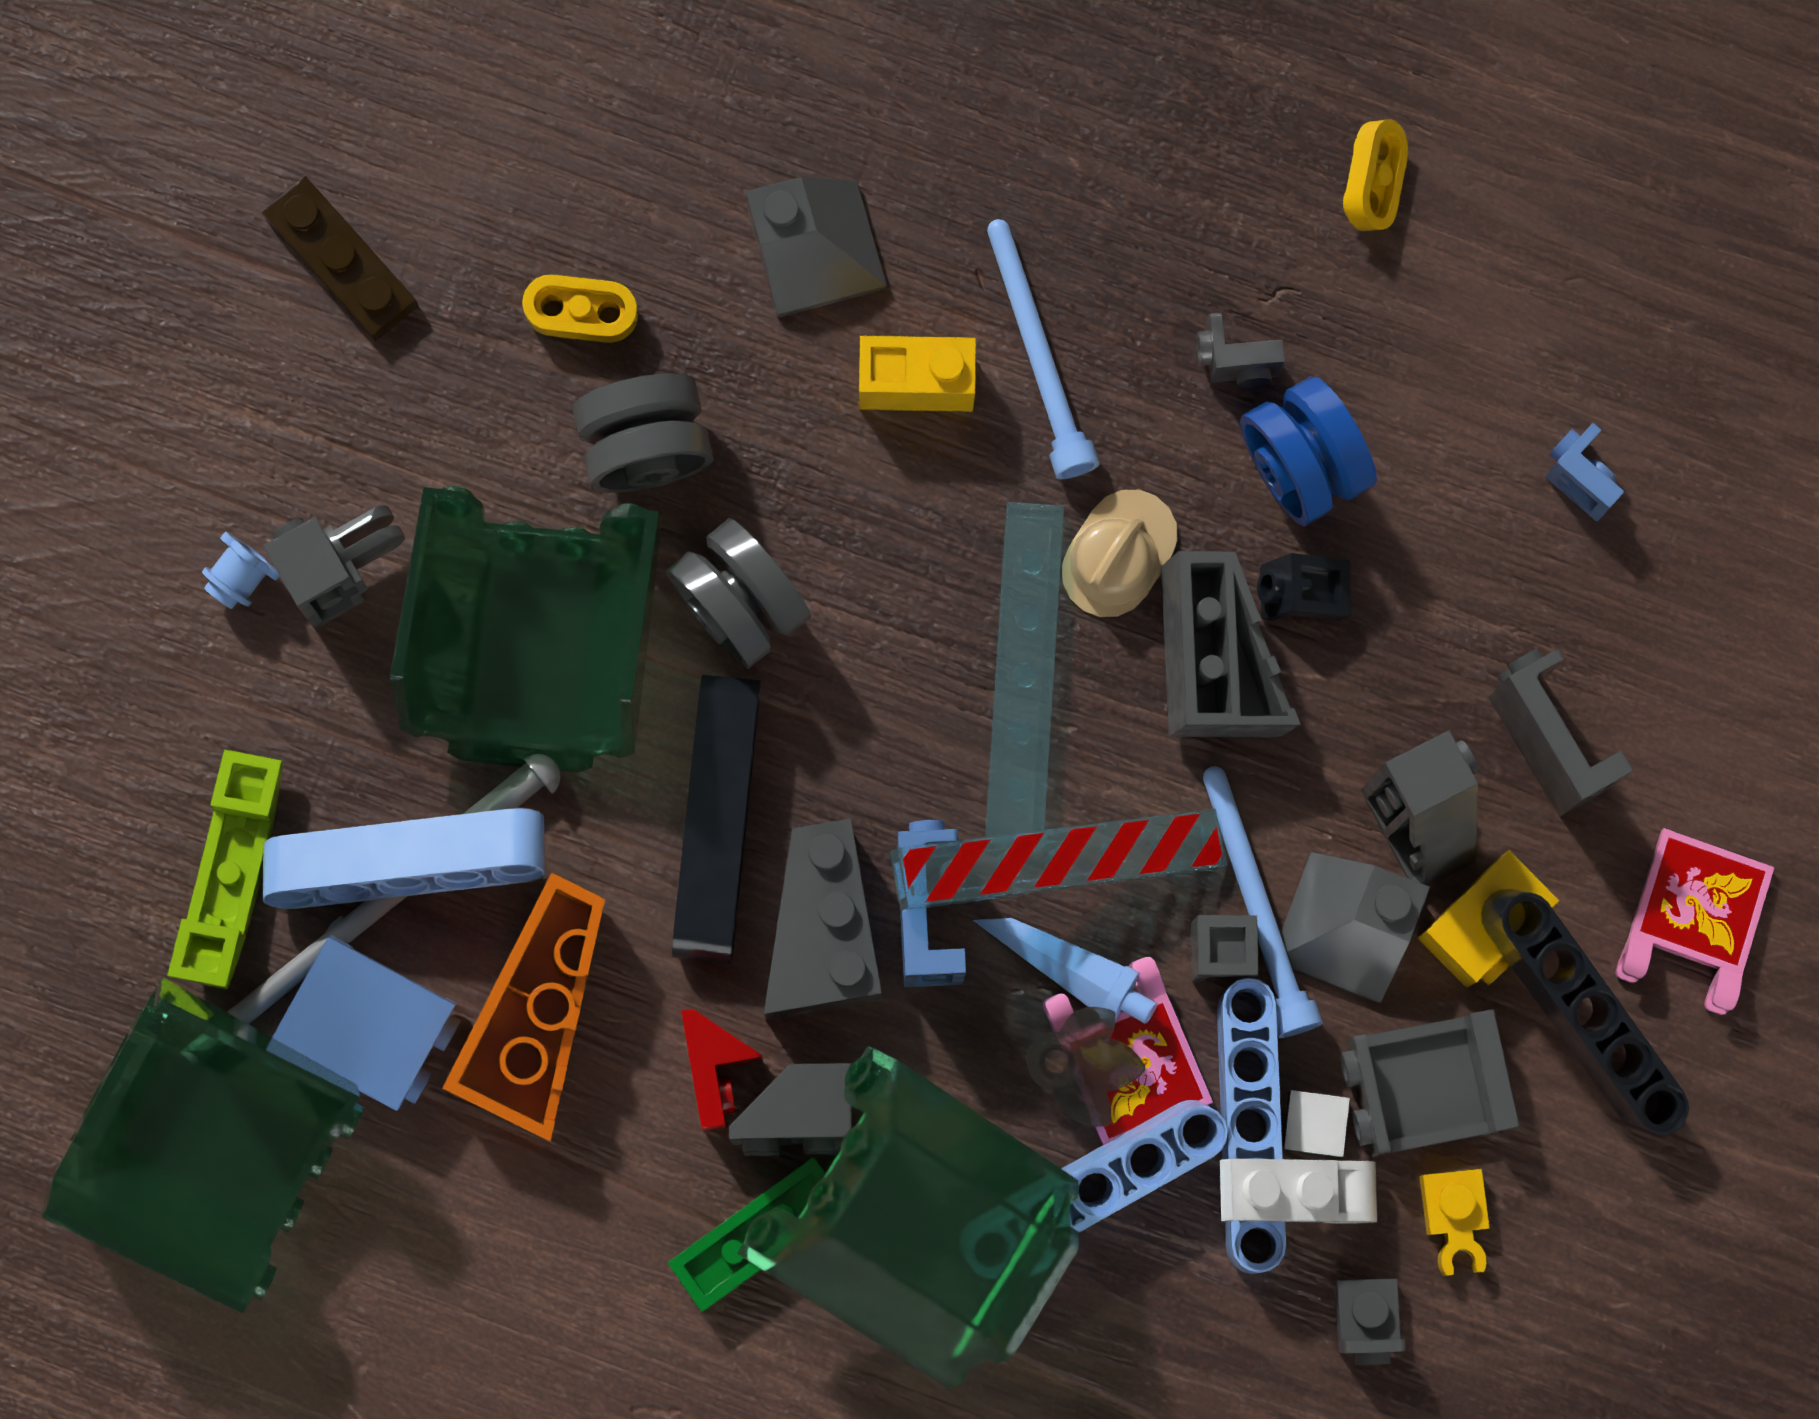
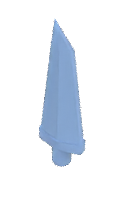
M1013 918L973 920L1096 1012L1099 1018L1107 1023L1114 1024L1121 1011H1124L1146 1024L1155 1012L1157 1003L1133 990L1140 973L1131 967H1124Z

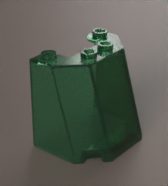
M446 486L441 489L423 487L390 672L400 730L414 737L431 736L449 742L447 753L462 761L522 767L524 764H527L524 758L532 754H543L552 758L558 765L559 770L565 772L579 773L591 769L594 757L603 754L617 758L635 754L660 544L659 512L649 511L634 504L619 505L602 515L600 534L590 533L579 527H565L561 530L536 528L521 521H507L503 524L486 522L482 502L474 497L473 493L468 489L459 486Z
M161 977L144 1009H140L72 1134L70 1139L72 1142L47 1188L42 1217L244 1313L251 1298L253 1297L261 1301L273 1281L277 1267L269 1264L272 1254L271 1244L279 1229L288 1233L297 1220L304 1204V1200L297 1196L307 1177L310 1176L318 1179L332 1153L333 1147L329 1145H332L338 1136L348 1139L357 1126L364 1106L357 1104L360 1098L358 1085Z
M867 1046L862 1056L849 1067L845 1076L844 1090L846 1102L863 1112V1116L858 1124L845 1135L841 1144V1151L824 1178L819 1180L810 1191L807 1205L800 1216L797 1218L781 1208H776L766 1214L759 1215L750 1224L745 1241L737 1254L950 1390L965 1382L968 1370L988 1359L999 1364L1014 1356L1078 1252L1079 1232L1070 1226V1205L1079 1198L1078 1180L897 1059Z

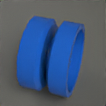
M1310 376L1286 390L1283 399L1284 409L1275 403L1266 401L1242 415L1240 419L1243 440L1260 477L1284 512L1294 522L1304 527L1331 511L1333 507V494L1350 501L1374 487L1377 482L1375 464L1357 424L1335 392L1324 381L1315 376Z

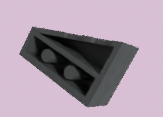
M1178 551L1161 566L1169 737H1282L1300 726L1295 708H1290L1278 674L1281 671L1275 655H1270L1258 624L1261 618L1236 552Z
M1450 730L1385 762L1360 790L1405 876L1427 886L1476 862L1478 782L1474 774L1478 772V765L1467 744L1463 740L1455 742Z
M851 818L792 828L764 1008L765 1020L881 1000L882 992Z

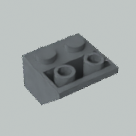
M850 1063L789 1064L729 1126V1139L733 1146L742 1145L744 1156H779L780 1145L803 1144L804 1155L840 1154V1144H852Z

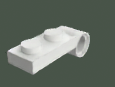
M1220 1160L1221 1221L1323 1222L1330 1224L1377 1222L1376 1165L1373 1161Z

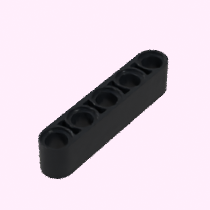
M702 675L673 930L672 958L722 963L732 962L761 680Z
M1500 889L1492 893L1484 902L1481 911L1482 924L1487 934L1620 1118L1630 1126L1658 1135H1669L1678 1131L1686 1122L1689 1113V1101L1685 1092L1550 904L1542 896L1532 892ZM1520 902L1525 910V920L1521 928L1513 932L1509 925V914L1511 909ZM1555 950L1559 958V966L1557 972L1547 979L1543 972V962L1549 952ZM1589 998L1592 1003L1593 1012L1587 1023L1581 1026L1577 1019V1010L1580 1003L1584 999ZM1623 1045L1626 1051V1060L1621 1069L1614 1072L1611 1066V1057L1615 1049ZM1657 1092L1659 1096L1658 1110L1652 1117L1647 1118L1645 1113L1646 1101L1652 1093Z

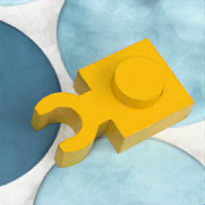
M1482 1169L1419 1176L1427 1235L1444 1234L1445 1245H1443L1438 1254V1267L1443 1276L1454 1275L1452 1258L1459 1250L1465 1251L1470 1255L1473 1273L1484 1272L1486 1268V1255L1483 1248L1473 1238L1474 1230L1489 1229Z

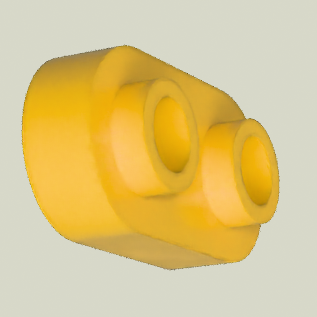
M1391 119L1365 123L1360 128L1354 142L1350 173L1343 197V208L1350 223L1359 231L1387 229L1394 222L1397 215L1408 159V142L1401 125Z
M544 275L536 278L528 285L522 300L523 310L529 325L538 333L547 336L613 343L621 341L630 335L638 320V310L633 294L624 285L613 281L562 275ZM550 301H558L563 305V310L556 316L545 315L543 308ZM606 308H615L620 312L619 318L612 323H605L599 319L600 313Z

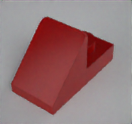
M693 1008L682 1010L701 1128L704 1132L727 1128L725 1114L736 1112L730 1077L719 1079L717 1070L761 1062L763 1057Z

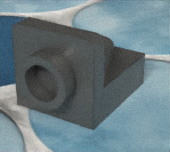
M1397 1278L1335 1281L1338 1353H1354L1355 1365L1391 1364V1352L1406 1351L1405 1339H1401Z

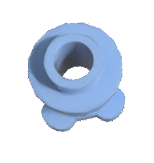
M225 531L220 539L228 545V548L211 569L205 567L202 570L204 576L210 580L204 589L230 609H233L237 602L249 607L252 603L249 596L262 579L268 575L277 581L280 575L276 568L260 553Z

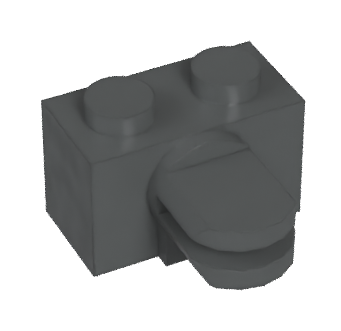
M377 506L335 530L331 525L323 529L316 517L306 522L303 518L294 519L276 529L272 534L274 540L263 545L297 607L314 629L365 602L361 593L367 591L368 588L357 570L399 547L405 540V535L400 526H389L394 516L388 506Z

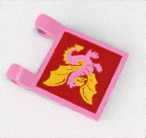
M1663 828L1658 838L1628 939L1616 967V977L1629 983H1636L1647 973L1652 947L1717 969L1709 987L1704 1006L1710 1012L1725 1015L1736 1006L1739 998L1742 975L1774 867Z
M1151 957L1138 959L1129 965V967L1140 973L1135 984L1138 992L1157 1003L1155 1012L1146 1024L1122 1011L1112 1025L1101 1020L1080 1029L1072 1006L1065 994H1056L1043 1001L1045 1014L1058 1039L1102 1145L1177 1103L1186 1100H1197L1206 1105L1213 1103L1166 993L1157 965Z

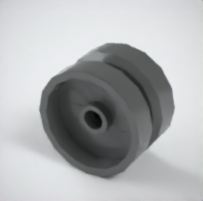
M663 373L622 380L595 389L580 397L572 405L580 440L594 444L584 455L592 490L602 493H623L667 485L706 469L714 461L707 428L692 423L702 412L695 378L691 376Z
M728 518L706 536L708 552L721 573L703 556L692 552H687L666 570V573L677 592L685 601L687 608L703 629L740 665L750 669L771 651L769 635L756 615L773 631L789 636L811 618V612L792 582L764 548L740 524Z

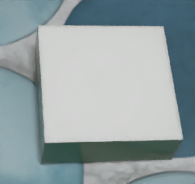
M1290 1090L1288 1092L1282 1150L1342 1158L1350 1098Z

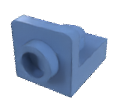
M1592 423L1581 436L1571 429L1549 455L1557 463L1545 477L1598 522L1624 491L1616 484L1617 478L1607 466L1594 459L1589 461L1582 455L1584 450L1601 432V429Z

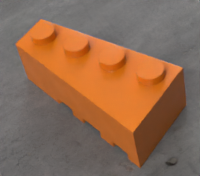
M551 872L442 1089L551 1142L604 907V898Z

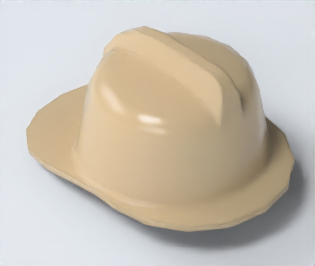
M1120 490L1106 496L1092 510L1068 547L1062 563V583L1069 598L1081 610L1098 617H1118L1135 609L1147 596L1161 574V566L1171 558L1177 543V523L1170 508L1157 496L1145 491Z

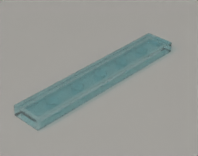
M1006 503L984 840L991 839L987 845L988 847L1010 848L1018 836L1044 833L1064 506ZM1044 835L1034 850L1043 849Z

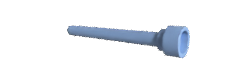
M993 220L987 229L988 236L1055 436V440L1051 443L1053 452L1050 453L1049 457L1056 478L1069 479L1086 474L1100 465L1093 441L1086 440L1084 432H1077L1010 227L1004 220Z
M1211 766L1204 772L1203 781L1248 914L1257 915L1258 943L1277 996L1275 1000L1278 1038H1286L1310 1031L1323 1024L1316 1001L1309 1000L1306 991H1300L1226 773L1218 766Z

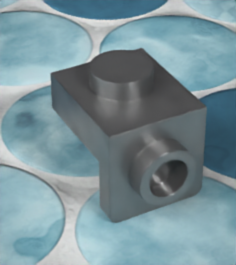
M1210 313L1205 325V331L1197 332L1199 365H1209L1211 383L1237 381L1239 387L1251 388L1271 383L1272 377H1279L1285 363L1282 339L1225 344L1222 313Z

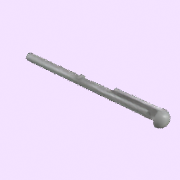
M532 754L525 757L526 763L463 814L518 808L544 786L553 794L560 783L558 765L552 758L543 754ZM407 896L364 901L346 917H338L330 924L321 937L181 1048L183 1053L193 1065L198 1066L301 983L307 976L329 936L333 935L349 944Z

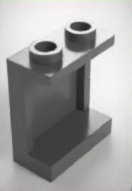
M1537 648L1507 666L1508 670L1497 677L1501 685L1488 698L1558 815L1561 817L1607 791L1634 770L1622 750L1590 767L1540 684V681L1545 679L1565 658L1559 649L1543 657Z
M1494 1009L1470 1013L1461 1018L1373 1035L1353 1036L1346 1041L1348 1051L1340 1053L1345 1083L1347 1087L1356 1086L1360 1110L1353 1111L1356 1137L1360 1146H1369L1371 1157L1507 1131L1519 1127Z

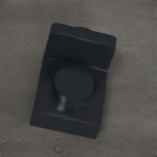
M1290 553L1263 563L1260 567V576L1257 583V594L1261 601L1262 620L1275 621L1289 615L1335 621L1351 617L1350 560Z

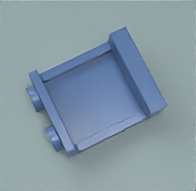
M942 820L910 822L909 831L898 832L897 864L904 988L962 985L966 974L965 948L928 950L924 866L908 889L903 858L909 849L936 846L929 858L956 856L959 842L958 829H945V821Z
M332 935L326 939L274 1033L270 1044L398 1111L405 1099L416 1104L432 1072L423 1068L425 1061L433 1047L445 1051L461 1020L451 1015L457 1005L455 1001L434 993L354 950L353 946Z

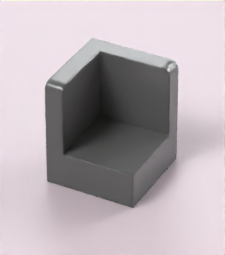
M1198 915L1191 922V981H1204L1207 977H1256L1258 975L1257 915Z

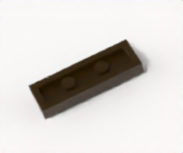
M306 176L262 211L270 225L375 342L419 306L413 295Z

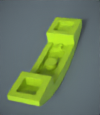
M224 749L210 804L214 812L187 919H181L167 974L169 978L228 989L247 935L263 875L264 843L271 838L282 777V760Z

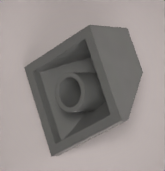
M799 177L746 191L748 215L777 318L887 289L857 181Z
M1311 852L1280 932L1292 970L1380 1004L1411 940L1430 887L1375 865Z

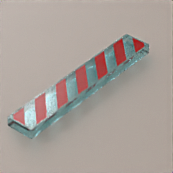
M1216 809L899 847L890 851L901 911L1218 870L1227 866Z

